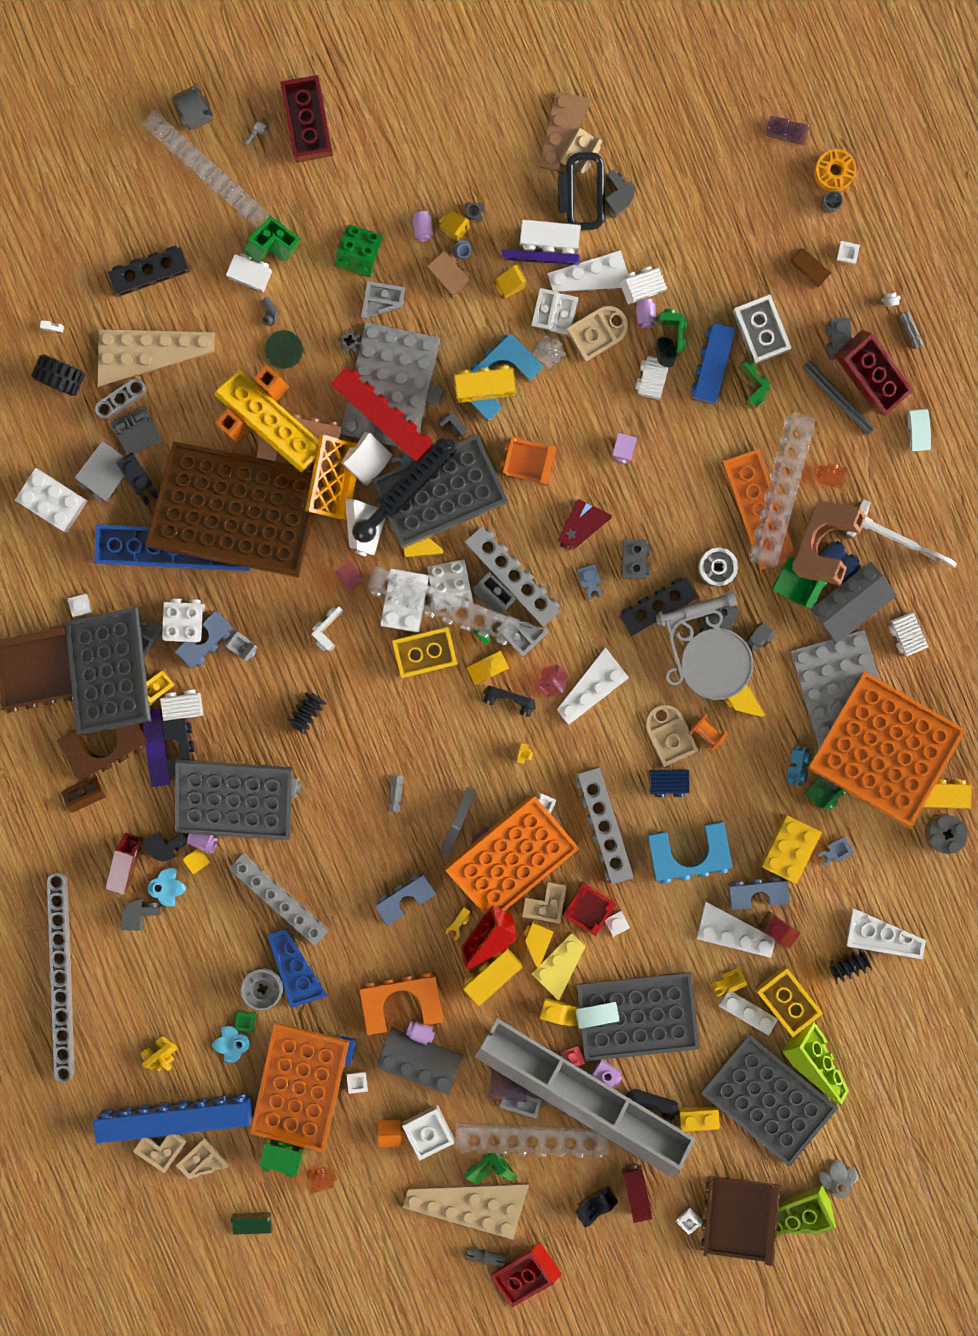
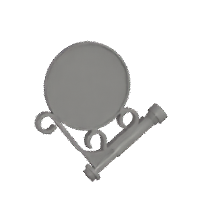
M733 590L725 592L721 597L684 607V609L667 614H662V611H660L659 614L655 615L658 626H666L665 622L667 624L671 647L680 674L679 680L672 682L669 679V674L672 671H677V669H669L666 672V680L669 684L678 685L684 677L686 683L694 692L702 697L713 700L730 698L738 694L747 685L753 671V657L750 648L736 633L719 628L723 621V616L716 610L724 605H729V607L737 605ZM712 613L719 615V622L716 624H711L706 616L705 621L707 625L713 628L704 630L694 637L692 627L685 622ZM682 623L689 628L690 635L682 638L679 633H676L680 640L689 641L683 651L680 666L673 634L677 626Z

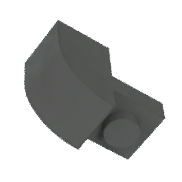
M613 169L607 174L606 178L615 192L605 198V203L616 218L630 207L634 197V186L631 181L624 185L625 180L619 172L616 173Z
M144 898L132 901L123 910L121 930L141 931L143 929L144 915H161L163 913V906H158L157 902H146V905H144Z

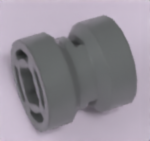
M834 190L827 192L821 201L822 209L826 213L836 212L842 205V195Z

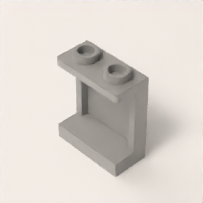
M102 441L75 476L79 481L77 484L86 491L88 488L94 492L92 496L100 502L103 500L109 502L110 496L125 478L116 464L124 456Z

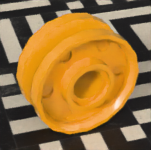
M841 149L826 151L820 156L814 168L817 184L828 192L844 190L850 185L856 174L855 160L848 152ZM835 166L839 169L840 173L834 175L831 173L830 168Z

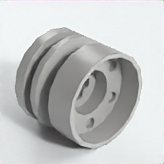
M267 968L257 969L248 974L241 986V995L245 1004L259 1011L268 1010L275 1006L283 994L282 979L275 971ZM262 983L263 986L268 987V989L265 991L266 994H264L263 991L259 992L258 988L261 987Z

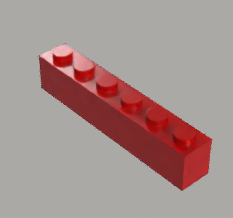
M345 367L331 385L417 462L433 446L430 443L432 439L424 432L420 434L416 430L418 426L410 419L405 421L401 417L403 413L397 407L392 409L387 404L389 400L382 394L379 396L373 392L375 388L368 381L363 383L359 379L361 375L353 368L349 370Z

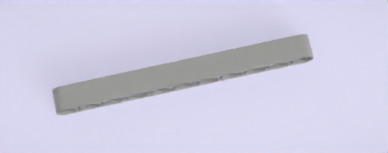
M56 872L47 879L53 1061L55 1079L60 1083H65L75 1073L67 876L63 872ZM55 876H58L61 879L62 882L60 886H56L53 883V878ZM56 895L62 898L61 905L55 904L54 897ZM56 915H60L63 918L62 924L55 922ZM56 934H60L63 936V943H58L56 941ZM57 953H61L64 956V962L57 961ZM58 972L65 975V981L62 982L57 979ZM58 992H63L66 995L64 1001L58 998ZM59 1011L66 1013L67 1017L65 1020L59 1018ZM60 1030L66 1031V1039H62L59 1036ZM60 1049L68 1052L67 1058L61 1057ZM62 1068L68 1071V1077L61 1075L60 1070Z

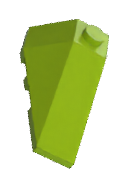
M812 1022L796 1036L791 1037L782 1052L792 1066L834 1102L842 1105L849 1091L840 1071L835 1069L832 1062L834 1059L833 1054L828 1053L825 1043H827L825 1036L815 1022Z
M823 1185L779 1203L777 1235L794 1233V1235L811 1233V1235L836 1228L831 1201Z

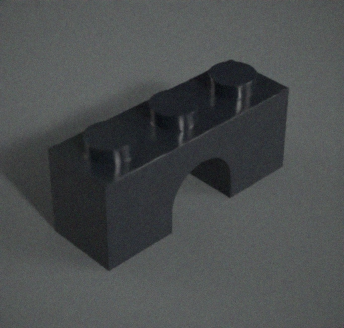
M188 718L162 721L164 739L176 740L181 746V753L177 758L167 759L170 779L175 778L177 759L193 760L192 752H195L194 741L190 740V733L193 730L192 723L188 722Z

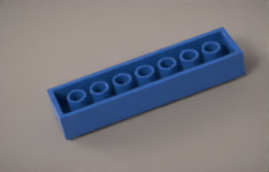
M96 525L95 564L251 572V568L148 548L146 547V541L150 527Z
M246 1093L235 1094V1097L227 1098L226 1095L215 1097V1100L199 1098L196 1099L197 1102L190 1103L189 1100H181L173 1105H170V1102L159 1103L156 1107L146 1104L139 1106L138 1109L123 1107L120 1108V1111L104 1109L93 1120L95 1144L250 1126L254 1117L251 1095L246 1096Z

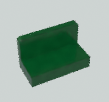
M271 1212L237 1213L231 1217L233 1235L272 1233Z

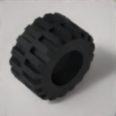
M45 354L39 356L31 374L34 380L71 396L77 395L85 376L83 371Z

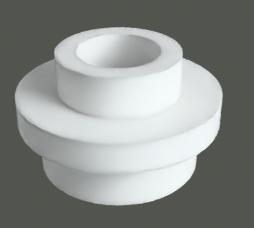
M896 292L884 294L885 297L881 298V302L884 303V306L898 305L901 298L900 295H896Z

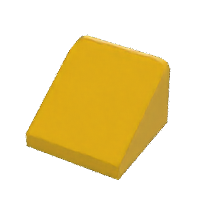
M198 848L182 859L193 875L211 863L204 852Z

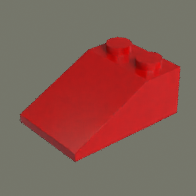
M494 905L491 906L461 947L466 969L469 970L506 950L515 941L517 933L512 914Z
M539 1242L495 1271L490 1277L513 1308L553 1285L562 1273Z

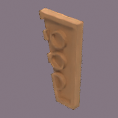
M556 91L540 168L559 171L562 163L558 160L576 129L580 128L593 99Z

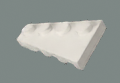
M621 250L582 262L580 265H572L547 273L552 291L556 292L622 288L620 282L628 274Z
M705 901L696 939L771 958L775 939Z

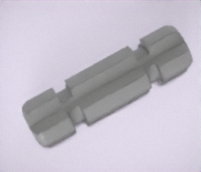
M910 312L902 313L899 318L904 323L903 327L908 338L911 339L912 348L921 347L923 342L921 337H918L919 333L914 321H911Z
M402 775L392 776L393 785H391L389 800L391 803H389L388 808L390 812L400 811L401 784H403L404 778Z

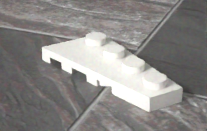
M606 648L557 708V711L568 725L629 678Z
M852 908L846 946L923 959L926 940Z

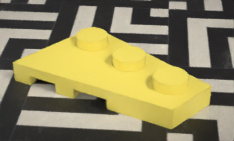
M571 932L541 963L540 967H537L531 974L559 1001L586 946Z

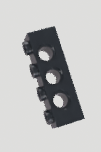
M172 246L167 248L164 253L159 254V252L148 255L147 259L132 260L130 265L124 267L123 265L115 266L112 268V271L108 272L115 294L120 297L191 271L183 249ZM164 260H171L170 267H162ZM147 266H153L151 274H144V269ZM134 272L135 278L132 281H127V274Z
M679 577L671 582V587L665 589L663 586L656 590L654 597L649 599L646 596L637 601L639 605L632 609L629 606L622 610V615L619 618L629 635L633 636L657 622L655 615L659 614L660 611H662V614L674 612L697 599L698 597L688 579L682 580ZM673 590L679 594L677 601H671L669 598V593ZM655 600L662 602L663 607L660 611H655L652 607V603ZM638 610H643L646 613V618L643 621L636 618Z

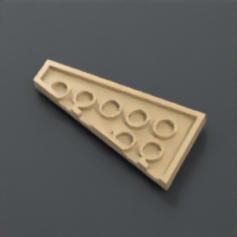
M99 330L98 388L214 353L215 333Z
M529 1183L408 1188L403 1208L513 1240Z

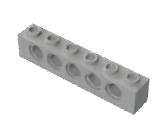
M483 527L479 528L465 541V544L544 627L560 612L558 609L560 605L554 598L549 599L545 595L547 591L540 583L536 585L532 581L534 577L527 569L523 571L519 567L521 563L514 555L510 557L506 553L508 549L501 541L497 543L493 539L495 535L488 527L486 529ZM486 542L492 543L494 547L490 553H486L482 549L483 544ZM499 556H503L507 561L503 567H498L495 563L496 558ZM516 570L519 573L520 577L517 581L509 579L508 574L510 571ZM529 584L532 587L533 591L530 595L522 593L521 588L523 585ZM541 598L545 601L546 605L543 609L535 607L534 602L536 599Z
M600 767L577 773L578 778L575 779L578 790L582 789L584 794L581 797L583 807H588L589 815H586L589 826L593 825L595 833H592L595 845L599 844L601 849L598 852L601 863L605 862L607 868L603 870L606 881L610 880L613 885L634 878ZM590 784H595L598 788L597 792L593 795L587 793V787ZM597 802L603 804V810L600 813H595L592 809L593 805ZM601 821L609 823V828L606 831L599 830L598 825ZM612 839L615 845L612 849L604 847L606 840ZM612 858L620 859L618 867L613 868L610 866Z
M245 853L229 868L231 872L314 946L329 931L328 927Z

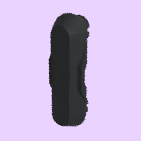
M490 685L483 691V694H485L483 702L486 704L489 700V705H494L498 697L502 699L508 698L520 704L521 710L519 713L524 715L526 712L527 717H530L532 710L536 709L534 699Z
M632 1089L626 1094V1097L641 1106L652 1107L657 1111L663 1112L662 1115L665 1119L669 1117V1120H673L674 1116L679 1113L678 1103L674 1100L638 1089Z

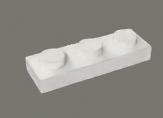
M729 989L719 1003V1007L768 1036L778 1021L777 1017L738 994L730 993Z

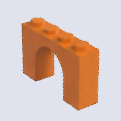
M267 365L254 378L258 386L276 402L290 388ZM228 408L215 422L217 426L239 445L253 430Z
M425 972L416 978L408 975L401 977V980L398 981L390 978L382 980L383 983L380 984L367 982L363 984V987H360L367 1035L387 1031L384 1002L390 994L401 990L411 992L420 1001L424 1025L444 1021L436 974L432 975L431 972Z

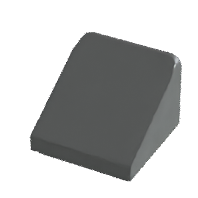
M430 383L426 403L437 407L445 390Z

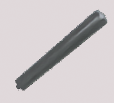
M808 361L803 366V370L866 435L874 430V426L811 361Z

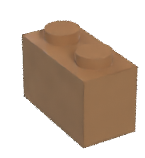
M444 251L427 268L451 297L454 298L470 284V274L464 268L460 269L456 265L458 261L451 253L447 254Z

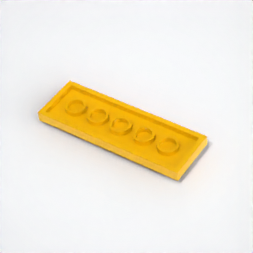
M241 370L215 392L214 395L300 472L304 471L315 460L319 440Z

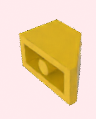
M450 211L448 214L445 213L439 220L440 230L456 242L461 240L470 228L469 220L453 211Z
M517 265L496 278L497 284L495 288L499 295L503 294L505 299L526 287V281Z
M426 538L404 548L405 558L443 554V549L430 538Z
M499 651L467 667V670L476 685L509 667L502 652Z
M163 671L146 682L149 707L175 685Z
M748 685L738 694L724 699L729 709L732 707L733 710L760 717L765 715Z
M532 921L531 925H526L523 935L526 936L525 942L535 965L540 967L554 930Z
M544 997L539 1016L542 1020L556 1024L576 1026L577 1017L575 1010L579 1009V1007Z

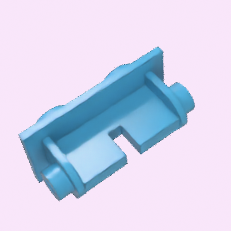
M795 746L792 749L790 762L796 763V767L789 766L786 778L788 784L795 785L797 781V786H803V783H806L808 777L806 768L807 764L811 761L809 748H803L802 751V747Z

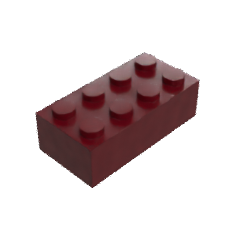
M314 75L281 81L295 162L333 156L319 76Z
M861 330L834 355L871 408L878 414L886 416L913 391L910 384L871 332Z

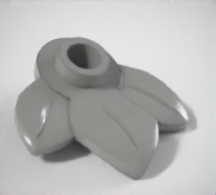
M837 1159L832 1162L829 1172H819L821 1185L825 1189L832 1190V1193L838 1198H845L850 1194L851 1186L856 1183L858 1177L856 1168L846 1170L844 1164ZM839 1185H844V1192L838 1191Z

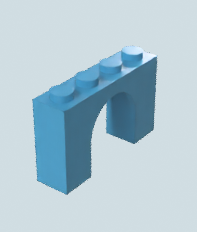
M511 333L509 336L505 334L498 341L499 345L495 349L490 348L484 354L485 359L481 363L477 361L470 368L471 373H477L478 369L489 368L496 363H508L513 365L530 382L543 369V365ZM495 399L469 402L488 422L502 409V406Z
M720 821L704 824L707 852L699 863L690 866L682 865L674 860L671 854L667 831L647 834L655 880L663 884L672 882V878L679 877V880L690 879V875L698 874V877L708 876L709 872L717 871V874L728 872V869L732 868L725 823Z

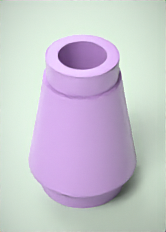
M190 833L187 843L205 853H213L217 845V838H214L213 835Z

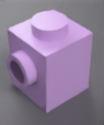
M621 433L617 434L612 457L615 458L616 462L626 464L627 461H631L637 437Z
M599 1060L590 1074L611 1088L613 1086L616 1087L622 1078L620 1070L605 1060Z

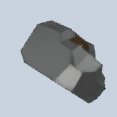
M759 622L746 641L750 651H757L762 647H766L776 632Z

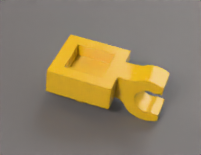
M521 743L517 753V762L524 764L525 760H531L533 752H531V749H528L529 744Z
M463 906L453 923L446 929L445 934H448L450 930H454L456 935L453 939L457 940L459 938V927L461 924L466 925L471 918L469 908Z
M739 967L722 974L723 980L711 984L717 997L723 995L727 989L732 993L748 985Z

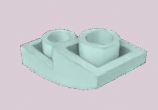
M928 409L908 410L910 450H931Z
M616 1002L575 1010L579 1029L619 1021Z

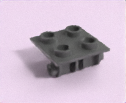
M146 406L111 422L112 429L117 434L127 455L131 452L135 454L162 440Z

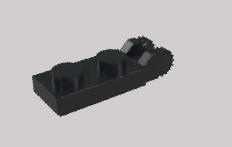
M132 452L116 462L124 477L145 506L150 504L148 498L142 492L148 488L151 495L155 499L158 498L159 495L152 486L153 483Z

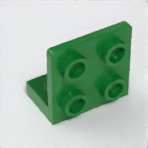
M817 778L804 792L820 809L825 811L828 809L832 810L838 803L837 799L841 794L844 796L848 793L842 788L838 791L832 790L820 778Z
M495 1152L485 1155L482 1159L483 1161L478 1165L475 1164L469 1167L467 1173L464 1174L466 1179L475 1184L480 1183L493 1172L497 1176L500 1175L503 1179L506 1178L511 1182L517 1178L507 1160Z

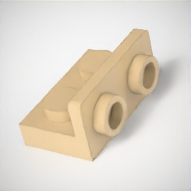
M577 128L558 161L566 166L567 160L574 153L594 152L598 154L602 140L592 137L581 128ZM591 160L576 161L574 163V173L583 174L587 172L591 166Z

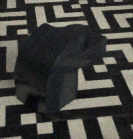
M159 831L144 841L142 846L152 858L159 861H168L177 856L173 849L178 851L186 845L184 841L188 837L185 833H182L168 843Z
M606 1186L580 1201L575 1213L586 1228L598 1216L610 1212L618 1203V1200L610 1187Z

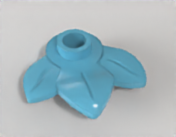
M175 868L164 869L159 873L158 878L151 880L148 884L149 894L158 898L160 904L168 907L174 906V897L181 895L186 890V886L182 882L175 880L177 869ZM156 885L161 886V890L159 892H156L154 890V887Z
M223 1026L221 1027L222 1037L217 1038L213 1042L212 1047L216 1052L224 1054L225 1063H233L240 1059L241 1053L247 1051L250 1042L246 1035L239 1034L234 1027ZM237 1042H241L242 1047L238 1046Z

